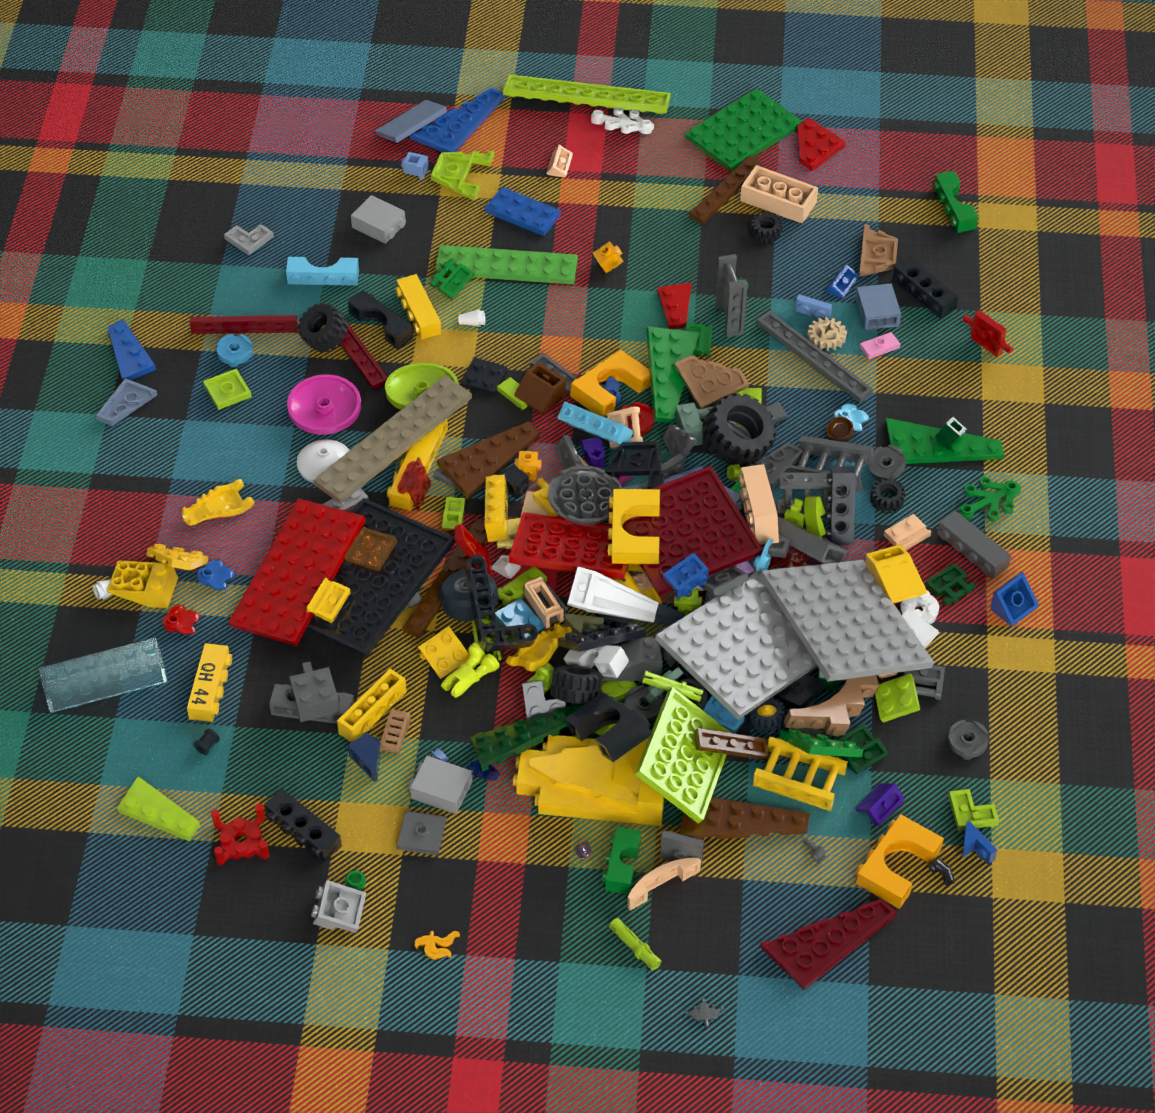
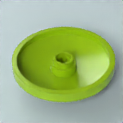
M414 363L395 370L387 378L385 383L386 397L393 406L402 410L444 375L457 384L458 379L451 370L444 366L433 363Z

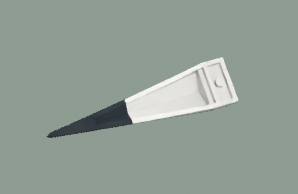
M577 567L567 603L569 606L586 610V612L670 626L687 616L631 590L598 572Z

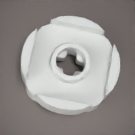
M927 591V594L903 600L900 605L901 615L909 608L929 624L936 620L939 612V604L930 595L929 591ZM917 606H920L923 608V611H920L919 609L915 608Z

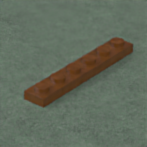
M748 156L689 213V218L704 225L741 189V186L755 166L762 167V163Z

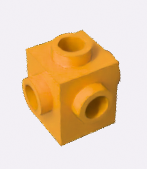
M610 241L593 252L599 265L606 273L624 262L620 256L623 253L617 245L614 247Z
M519 451V458H515V466L528 475L529 480L537 481L538 471H541L542 460H538V452Z

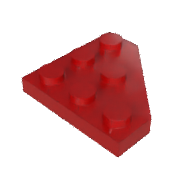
M807 118L798 125L799 162L811 171L846 147V141L811 118Z

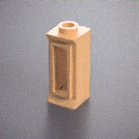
M542 576L524 584V595L546 629L550 627V617L556 615L560 623L564 621V609L560 607L544 583ZM541 591L550 608L546 609L536 593Z

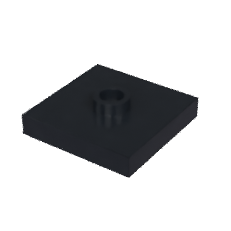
M805 674L773 697L775 700L779 699L780 702L795 709H802L826 688V684L819 679Z

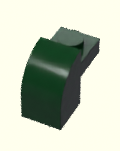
M952 417L934 438L949 450L965 433L966 428Z

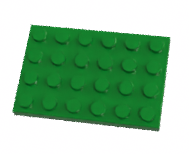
M755 88L685 132L684 138L732 172L748 156L754 158L796 131L798 125L803 121Z

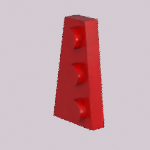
M692 282L657 287L658 297L668 329L686 328Z

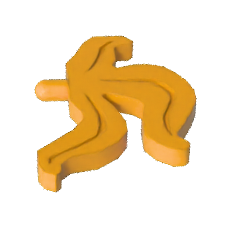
M430 931L429 935L415 940V948L418 949V946H425V955L430 959L436 960L445 956L451 958V952L446 948L453 943L456 937H460V934L457 931H453L447 937L440 938L434 936V932ZM435 944H437V945H439V946H441V947H443V948L437 949L436 946H435Z

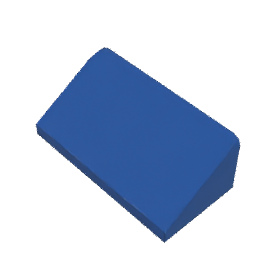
M846 264L838 271L825 291L839 298H844L859 275Z

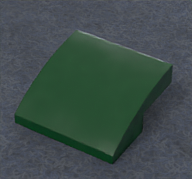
M865 724L837 739L842 742H855L857 747L863 749L862 757L839 756L842 760L847 761V766L856 775L889 755L879 738L874 739Z

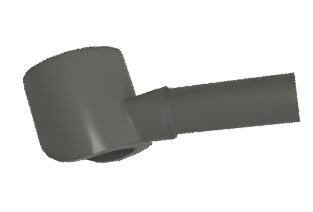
M805 838L803 842L812 849L813 853L811 856L813 860L821 863L825 858V849L822 846L817 847L809 839Z

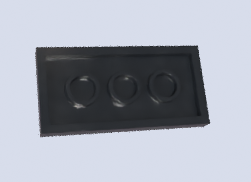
M615 622V625L611 626L600 625L598 629H583L581 633H566L564 637L558 638V646L581 652L645 637L646 630L645 628L638 627L637 624Z

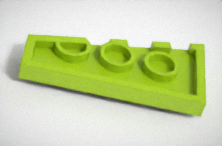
M139 776L117 807L118 812L187 841L192 839L200 826L196 818Z

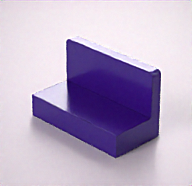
M880 783L855 809L857 812H866L873 824L880 826L905 799L896 784Z

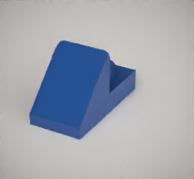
M968 821L963 836L962 858L975 850L977 856L989 865L995 861L997 849Z

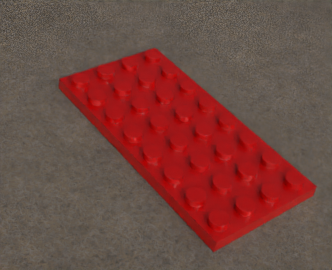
M298 498L228 622L230 627L297 646L314 616L313 613L307 612V606L325 578H328L331 582L333 581L364 525L365 517Z

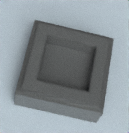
M779 402L767 406L766 410L771 412L773 415L772 420H775V423L787 419V414Z

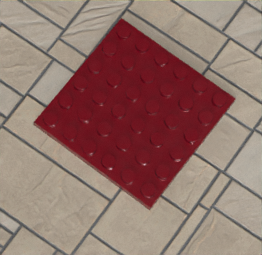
M711 466L652 488L660 490L659 516H636L628 519L622 525V528L633 536L659 537V564H640L658 596L674 590L663 579V574L693 553L708 568V576L755 558L758 555L760 556L763 551ZM608 505V511L613 512V508H609Z

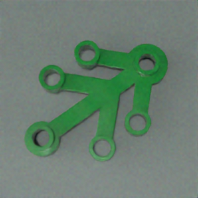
M982 477L979 482L980 488H990L999 491H984L976 489L972 484L966 485L964 490L966 496L984 499L972 505H962L958 513L970 521L973 518L974 512L991 504L987 519L991 522H996L999 518V500L1006 497L1002 511L1005 514H1011L1014 510L1013 498L1020 494L1021 487L1015 481H1006L1003 484L991 482L989 477Z

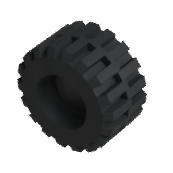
M320 302L319 305L316 303L313 307L307 308L308 311H304L303 317L299 320L298 329L300 331L298 333L301 338L319 352H329V349L333 350L336 345L339 346L341 340L345 339L344 334L347 333L346 327L348 324L346 318L328 303Z
M564 665L553 669L551 696L568 703L586 704L601 694L603 675L592 668Z

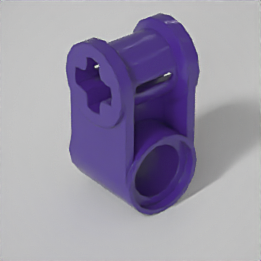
M595 437L581 440V448L587 464L604 469L605 462L603 458L605 457V451L601 438Z

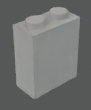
M371 195L351 215L352 228L386 244L405 226V211Z
M426 756L424 762H420L416 777L410 781L411 799L457 814L473 782L472 771Z

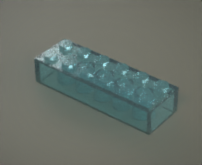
M156 638L39 668L50 713L168 682Z

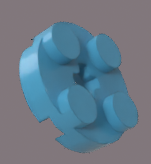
M229 334L221 338L217 344L218 358L230 367H237L239 364L248 361L253 356L252 342L247 336L239 334V337Z

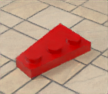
M462 524L455 526L456 535H454V539L457 545L463 549L468 558L473 555L482 556L485 559L488 574L493 577L489 552ZM473 564L476 569H480L478 565Z

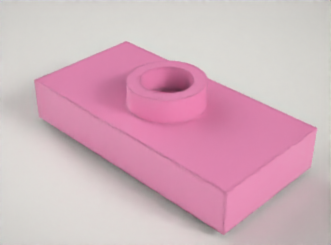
M892 332L860 343V349L868 359L900 348V343Z

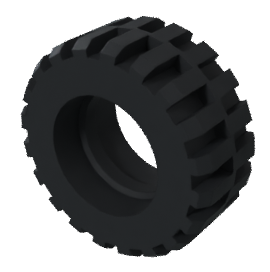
M729 394L720 398L706 415L703 421L702 434L705 436V444L709 445L708 449L711 453L714 452L717 459L724 460V463L728 465L739 464L740 466L747 467L755 464V461L757 462L762 459L774 444L777 435L775 420H772L773 415L770 411L766 410L767 407L764 404L758 402V399H752L746 394L743 396L741 394ZM727 421L737 422L744 426L749 432L751 439H743L734 434Z

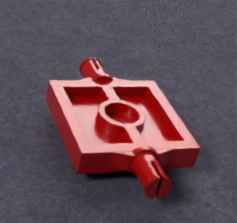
M979 310L975 313L974 320L968 315L963 317L962 321L971 327L970 338L990 353L999 357L1003 350L1008 354L1013 351V347L1005 341L1007 329Z

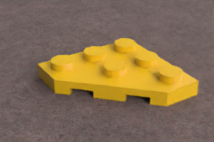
M154 544V546L147 548L148 557H154L155 555V560L162 563L168 561V566L192 570L208 562V556L202 555L203 552L191 551L189 553L184 552V549L179 547H173L172 550L167 549L166 545Z

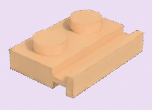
M912 514L885 530L884 536L894 546L901 544L908 550L930 537L931 531L927 530L926 526Z

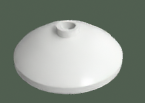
M335 440L314 441L300 451L297 457L298 471L303 478L314 483L313 479L350 450L344 444Z

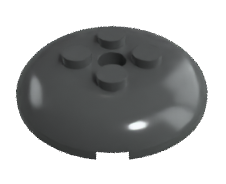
M575 466L561 471L559 476L552 479L548 489V499L554 511L562 518L580 525H595L609 520V499L613 497L614 489L623 488L617 478L609 476L603 469L593 466Z

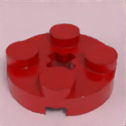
M639 402L632 403L630 406H623L620 410L630 407L640 408V435L645 436L654 425V416L651 408ZM630 415L627 416L628 428L633 430L632 419Z

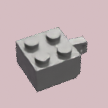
M310 662L302 663L304 673L290 676L291 690L300 722L340 713L338 697L329 667L313 671Z

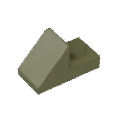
M565 613V627H571L572 632L581 633L583 629H598V626L604 625L603 617Z

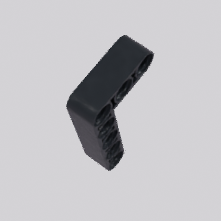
M480 555L471 556L466 565L465 572L480 648L485 652L532 646L538 636V630L534 625L497 626L485 559ZM471 564L478 565L480 569H474ZM475 582L481 583L483 587H477ZM478 601H484L486 606L480 605ZM481 619H487L490 624H484ZM523 633L530 634L532 638H526ZM509 635L513 640L508 641L504 636ZM485 638H491L493 643H488Z

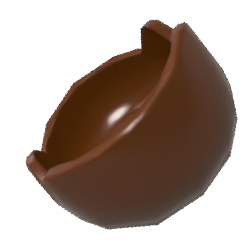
M836 417L826 427L827 435L830 440L849 442L854 435V425L846 417Z

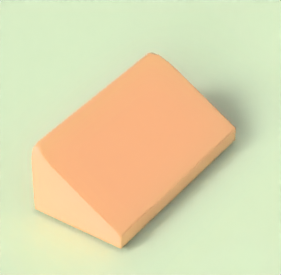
M558 145L552 153L546 174L566 177L573 153Z

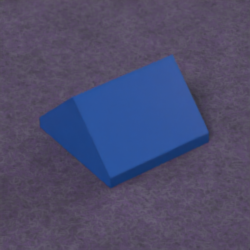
M1023 572L996 590L992 598L990 609L1010 626L1016 624L1039 606Z

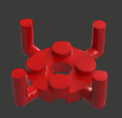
M258 803L255 805L257 817L253 821L236 818L227 825L221 822L217 809L211 811L213 826L221 831L219 837L221 847L214 849L218 865H223L229 858H249L255 854L263 859L269 857L267 842L262 841L259 826L265 820L263 804ZM240 836L247 838L244 842L239 843L235 841Z

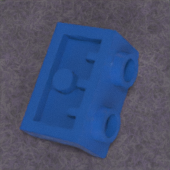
M693 553L665 572L663 579L674 589L676 598L680 599L682 596L689 595L692 589L698 585H703L707 581L708 568Z

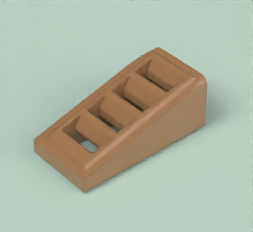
M391 709L380 743V750L399 754L411 722L409 713ZM387 741L396 742L397 744H390Z

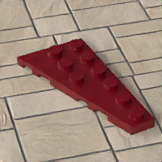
M881 898L859 906L857 910L840 913L838 917L827 918L810 924L789 935L783 934L770 942L764 941L760 943V948L803 990H806L894 919L897 912Z

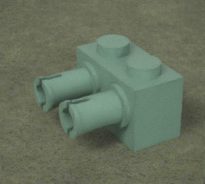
M695 403L677 405V426L696 437L697 441L694 446L703 444V423L700 420L706 418L712 407L698 409Z

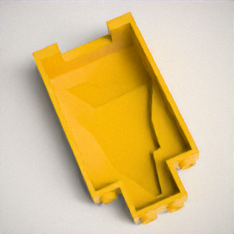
M548 735V741L543 743V751L526 750L521 753L520 757L516 758L518 774H514L513 786H516L517 794L535 796V806H538V814L662 826L664 797L635 775L649 737L615 762H611L602 756L595 739L586 738L580 741L576 737L559 735L554 737Z

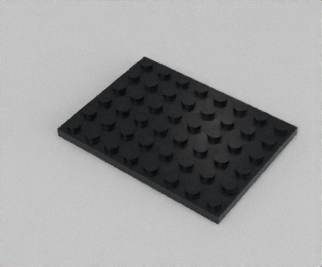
M363 498L351 513L364 516L366 521L333 579L334 582L350 588L351 593L332 623L314 615L306 629L367 658L456 542L454 537Z

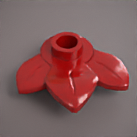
M177 605L169 610L168 615L164 616L162 624L168 632L178 631L185 635L194 634L195 629L192 625L200 619V615L195 611L186 610L183 605Z

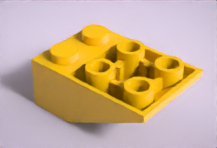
M901 544L866 554V567L874 575V579L883 588L884 594L892 601V604L927 594V590L910 554Z
M117 561L107 592L147 607L168 608L178 576L174 567L168 566V563Z

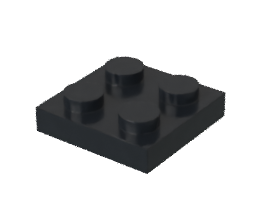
M474 357L460 382V386L495 396L497 386L502 383L508 368L504 365Z

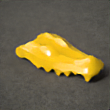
M238 479L231 484L216 486L214 490L210 489L207 495L202 494V497L197 499L196 504H192L189 508L183 507L182 517L187 525L193 526L205 520L242 514L250 509L255 502L252 497H247L244 501L242 500L238 491L244 487V483L241 479Z
M555 623L553 631H548V633L542 631L541 634H538L532 646L519 648L514 655L508 656L506 663L509 666L525 667L526 670L531 672L536 671L550 660L558 648V638L572 632L571 627L566 628Z

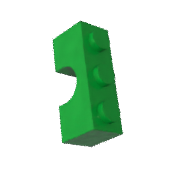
M616 827L615 834H611L609 846L612 847V851L607 852L606 864L609 866L608 870L604 869L602 882H606L605 891L630 894L634 878V866L626 865L621 861L626 858H638L641 830Z

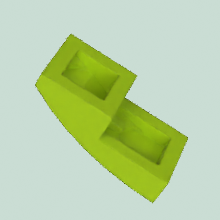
M806 496L804 514L807 530L822 537L826 534L820 516L826 512L820 496Z
M446 497L442 529L455 530V526L463 523L465 498Z

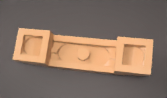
M699 858L679 859L650 871L631 890L628 896L627 908L632 910L648 901V892L677 875L684 881L699 873L701 860Z

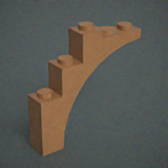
M877 676L845 679L842 689L831 699L808 708L790 709L784 720L785 728H824L825 735L844 736L850 726L849 717L859 716L865 705L863 697L874 696L879 686Z

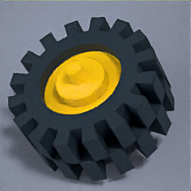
M771 697L770 700L765 701L749 712L751 727L755 731L758 729L759 733H762V731L765 734H768V731L775 733V729L779 731L781 727L785 726V706L783 702L780 703L779 699L774 701V697Z

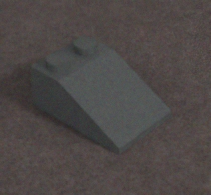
M647 637L638 638L619 646L625 651L629 662L618 678L603 676L602 681H642L645 671L662 676L660 644L655 638Z

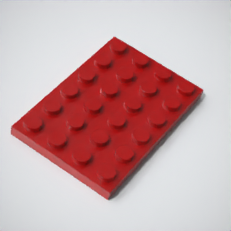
M526 512L522 513L509 555V563L517 565H528L576 573L577 567H581L614 579H624L628 565L612 563V556H608V544H612V540H609V528H613V525L604 523L580 525L561 517Z

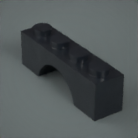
M363 290L348 301L349 314L358 321L374 320L385 325V341L397 350L413 339L412 325L399 317L396 312L388 309L385 304L376 300L373 295Z

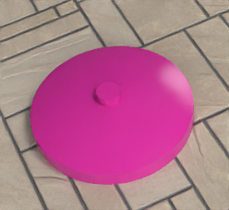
M335 375L313 376L298 383L290 392L287 400L288 414L292 422L306 432L320 435L336 433L349 427L358 418L361 411L360 393L354 384L345 378Z

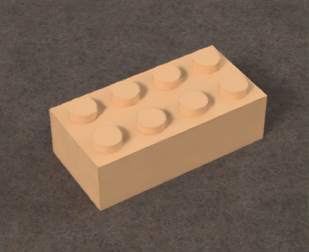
M756 165L741 186L740 201L803 223L817 203L818 187Z
M762 464L742 467L739 483L740 487H743L740 490L741 501H745L743 502L744 513H748L746 515L747 524L751 526L749 528L760 545H765L769 539L774 540L773 543H778V516L765 466Z

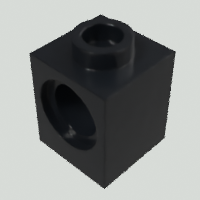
M514 464L500 474H505L508 493L515 499L521 494L526 493L529 489V476Z

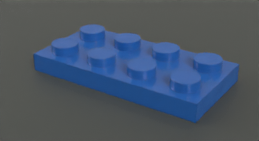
M501 187L485 206L486 213L542 236L546 235L561 216V210L505 187Z

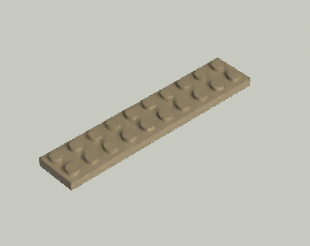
M444 375L313 479L314 485L341 504L472 399V393Z

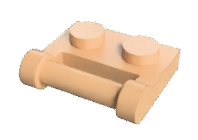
M630 407L607 413V419L628 427L627 416L631 415L634 432L629 442H643V438L640 435L639 407ZM610 442L611 449L619 448L620 445Z

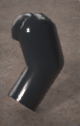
M934 858L933 861L928 863L930 871L936 872L938 870L942 874L945 885L949 886L955 883L950 866L942 860Z

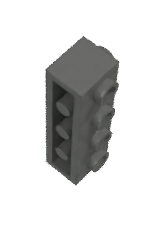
M956 510L940 521L938 535L941 539L946 540L956 551L963 554L971 563L979 567L984 574L994 579L1009 568L1011 555Z

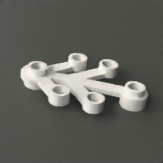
M614 107L613 114L619 118L606 116L600 110H595L591 114V122L593 124H603L605 121L606 130L621 128V132L625 134L638 130L642 134H650L654 129V124L650 120H643L639 116L638 110H630L629 117H627L623 113L622 108Z

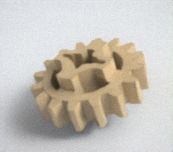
M825 317V320L818 318V322L813 321L812 325H809L807 337L814 345L820 346L821 350L823 348H826V351H829V348L836 350V346L841 348L842 343H845L847 331L845 330V325L841 326V321L835 322V318L828 320V317Z

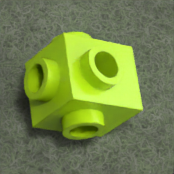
M692 589L689 595L682 596L680 599H677L676 596L674 597V607H678V612L685 615L700 608L702 604V597H698V589Z

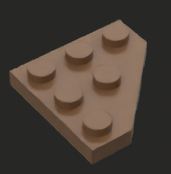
M692 355L675 363L678 373L700 409L715 404L726 395L736 394L749 387V383L741 369L728 368L723 366V364L700 360Z

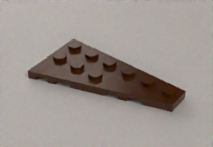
M528 421L437 459V465L466 499L469 500L476 490L479 491L483 487L486 477L497 475L502 471L511 459H515L519 455V451L527 449L539 438L540 432Z
M711 797L706 814L701 822L697 823L687 814L683 813L679 834L699 840H704V837H715L717 839L750 837V834L769 836V833L776 832L782 835L805 834L808 829L810 813Z

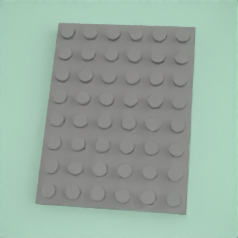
M864 560L772 569L761 572V579L827 681L932 668L934 661L894 603L892 604V601L886 597L883 588L878 585L874 575L866 567Z
M755 572L748 577L749 580L744 582L742 586L727 590L724 595L715 597L658 633L655 638L666 651L738 720L818 666L761 579V572Z

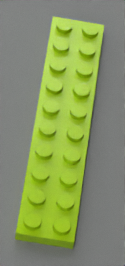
M510 74L503 88V95H508L509 97L520 96L526 99L537 98L543 101L555 100L559 103L572 102L576 105L589 104L593 107L605 106L606 108L615 107L622 108L623 110L633 109L640 112L650 111L656 114L667 113L671 99V93Z

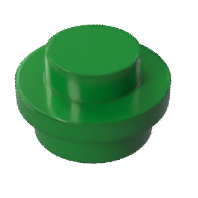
M351 871L345 878V885L361 890L366 885V877L360 871Z

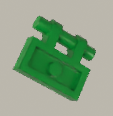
M450 258L448 262L442 265V269L432 276L429 285L434 288L437 284H441L439 292L453 301L474 277V272L461 263L455 268L454 264L456 261ZM447 273H451L447 279L444 278Z

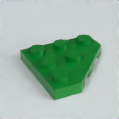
M795 728L780 730L779 738L808 754L862 757L863 749L857 747L856 743L852 741L842 742L829 739L828 736L822 734L804 733L800 729Z

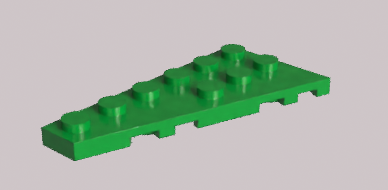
M648 326L646 336L654 421L672 423L684 386V381L678 373L675 363L688 356H693L699 332Z
M886 418L885 421L889 445L896 446L903 452L906 464L999 460L1004 458L1001 440L964 433L947 450L934 438L941 430L940 428Z

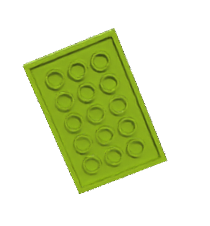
M672 687L666 694L652 729V735L648 739L635 775L699 823L704 819L727 755L696 750L694 731L697 728L727 733L731 732Z

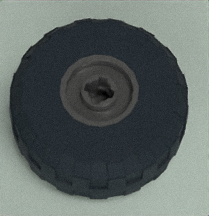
M465 569L456 571L454 574L449 575L441 584L439 591L440 603L443 611L452 619L470 622L474 620L466 572ZM488 574L495 608L499 600L498 589L494 578ZM475 582L477 587H483L481 583ZM478 601L480 605L486 606L484 601Z

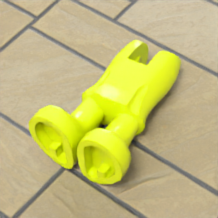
M477 643L469 646V659L464 664L461 663L459 668L447 676L441 684V687L446 691L453 688L451 695L455 698L466 692L481 677L496 671L500 666L497 659L489 653L485 655V652Z

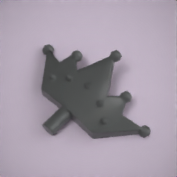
M703 998L700 1009L694 1006L693 1012L685 1011V1014L691 1016L696 1022L704 1021L705 1027H709L708 1020H715L724 1008L715 1009L714 1004L709 1008L705 998Z

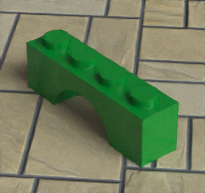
M955 170L935 174V180L932 183L933 190L937 192L939 202L943 204L945 214L950 218L951 226H954L957 233L977 229L978 215L973 205L963 204L955 199L960 189V180Z

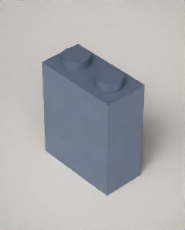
M892 283L857 287L855 300L864 330L898 327L900 325L901 312Z

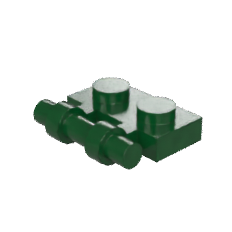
M955 563L925 582V586L937 598L943 594L946 596L942 600L944 606L958 602L960 597L969 595L971 590L976 588L973 581L968 584L965 582L967 574ZM957 586L959 589L954 592L952 589Z

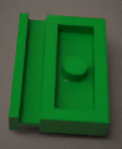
M687 323L686 331L699 332L693 355L702 356V354H707V356H710L713 325L706 327L704 324Z

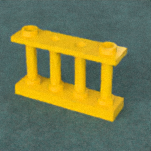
M770 737L768 751L772 753L765 769H756L753 786L831 811L835 794L830 791L837 774L845 776L847 761L829 755L808 754L780 738ZM779 755L791 758L784 776L772 773ZM799 761L810 765L803 783L791 780ZM818 767L830 771L823 789L811 786Z

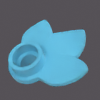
M845 404L834 414V418L846 417L851 420L854 425V431H862L861 423L869 420V416L864 411L857 410L854 404Z
M772 539L767 540L761 556L758 555L755 560L754 566L757 572L768 569L771 560L768 549L774 541Z

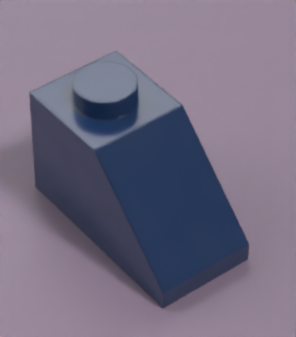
M366 732L348 745L349 757L375 782L378 780L381 744L376 737H371Z

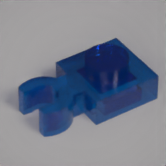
M478 760L476 762L472 761L467 767L468 770L475 772V777H480L483 780H497L501 774L491 764L488 765V770L482 772Z

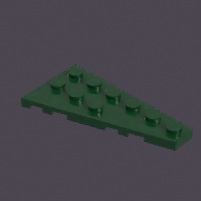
M573 704L563 709L558 708L547 714H538L527 720H518L514 724L499 726L494 730L479 732L471 736V742L482 772L488 770V765L494 762L498 764L504 762V758L510 754L518 755L544 742L543 738L550 734L553 737L560 734V729L568 727L564 719L585 704Z

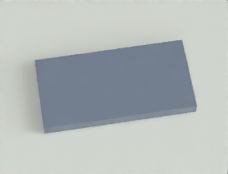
M425 100L375 131L377 136L398 143L445 114L447 109L446 106Z

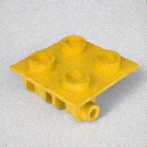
M449 626L418 646L421 651L419 654L420 658L423 661L426 659L440 679L457 669L461 663L464 664L470 657Z

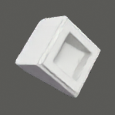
M502 555L492 566V570L509 579L521 568V565L509 563V556Z

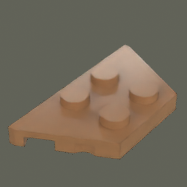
M865 224L859 276L862 277L894 269V266H896L898 239L880 230L875 232L870 229V225Z

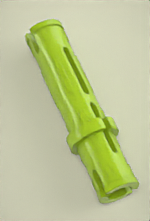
M648 671L644 672L642 683L666 691L673 687L687 698L697 702L701 700L702 696L699 695L703 694L702 689L686 685V682L683 681L680 683Z
M619 918L614 919L610 923L609 928L635 953L634 955L637 959H641L652 971L660 966L662 961L650 950V946L647 943H643Z

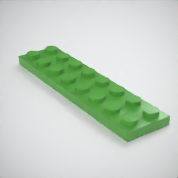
M440 245L435 273L442 269V265L453 258L456 261L454 264L455 268L461 263L474 272V277L575 284L578 255Z

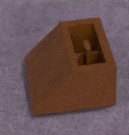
M537 362L525 373L514 396L540 414H543L565 395L566 379Z

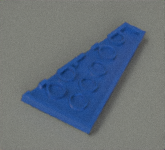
M489 88L477 95L473 101H466L462 104V107L452 109L435 119L434 123L429 126L425 125L420 131L412 133L410 139L440 152H457L505 99V95L499 90Z

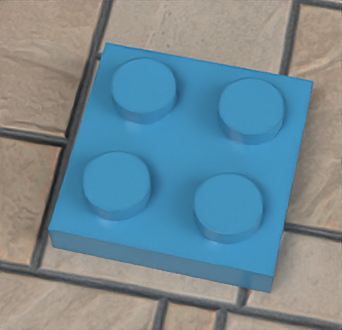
M521 598L495 612L497 624L500 627L532 624L537 628L538 633L545 629L542 621ZM523 633L526 638L532 637L528 633Z

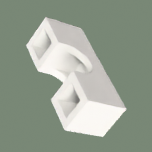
M609 645L581 652L570 649L564 657L567 665L588 668L596 665L603 676L618 678L629 662L622 647Z

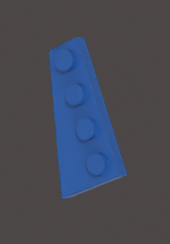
M124 320L108 326L122 381L125 378L133 380L156 370L155 364Z

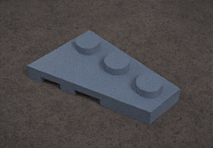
M125 378L96 414V418L100 422L113 426L157 396V391Z

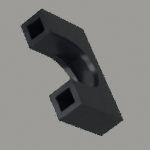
M603 692L564 719L571 735L580 741H583L604 726L616 724L595 739L602 756L611 762H615L652 735L649 729L650 723L644 716H639L635 710L628 709L624 703L617 702L613 696L609 697Z

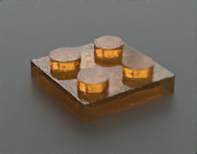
M363 527L344 557L348 562L380 571L398 541L394 536Z

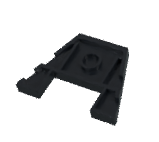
M622 442L605 473L615 478L616 476L650 475L647 485L648 489L665 484L658 442Z

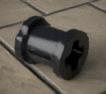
M206 728L204 735L199 740H196L193 746L199 753L207 755L209 749L214 743H218L220 738L212 729Z

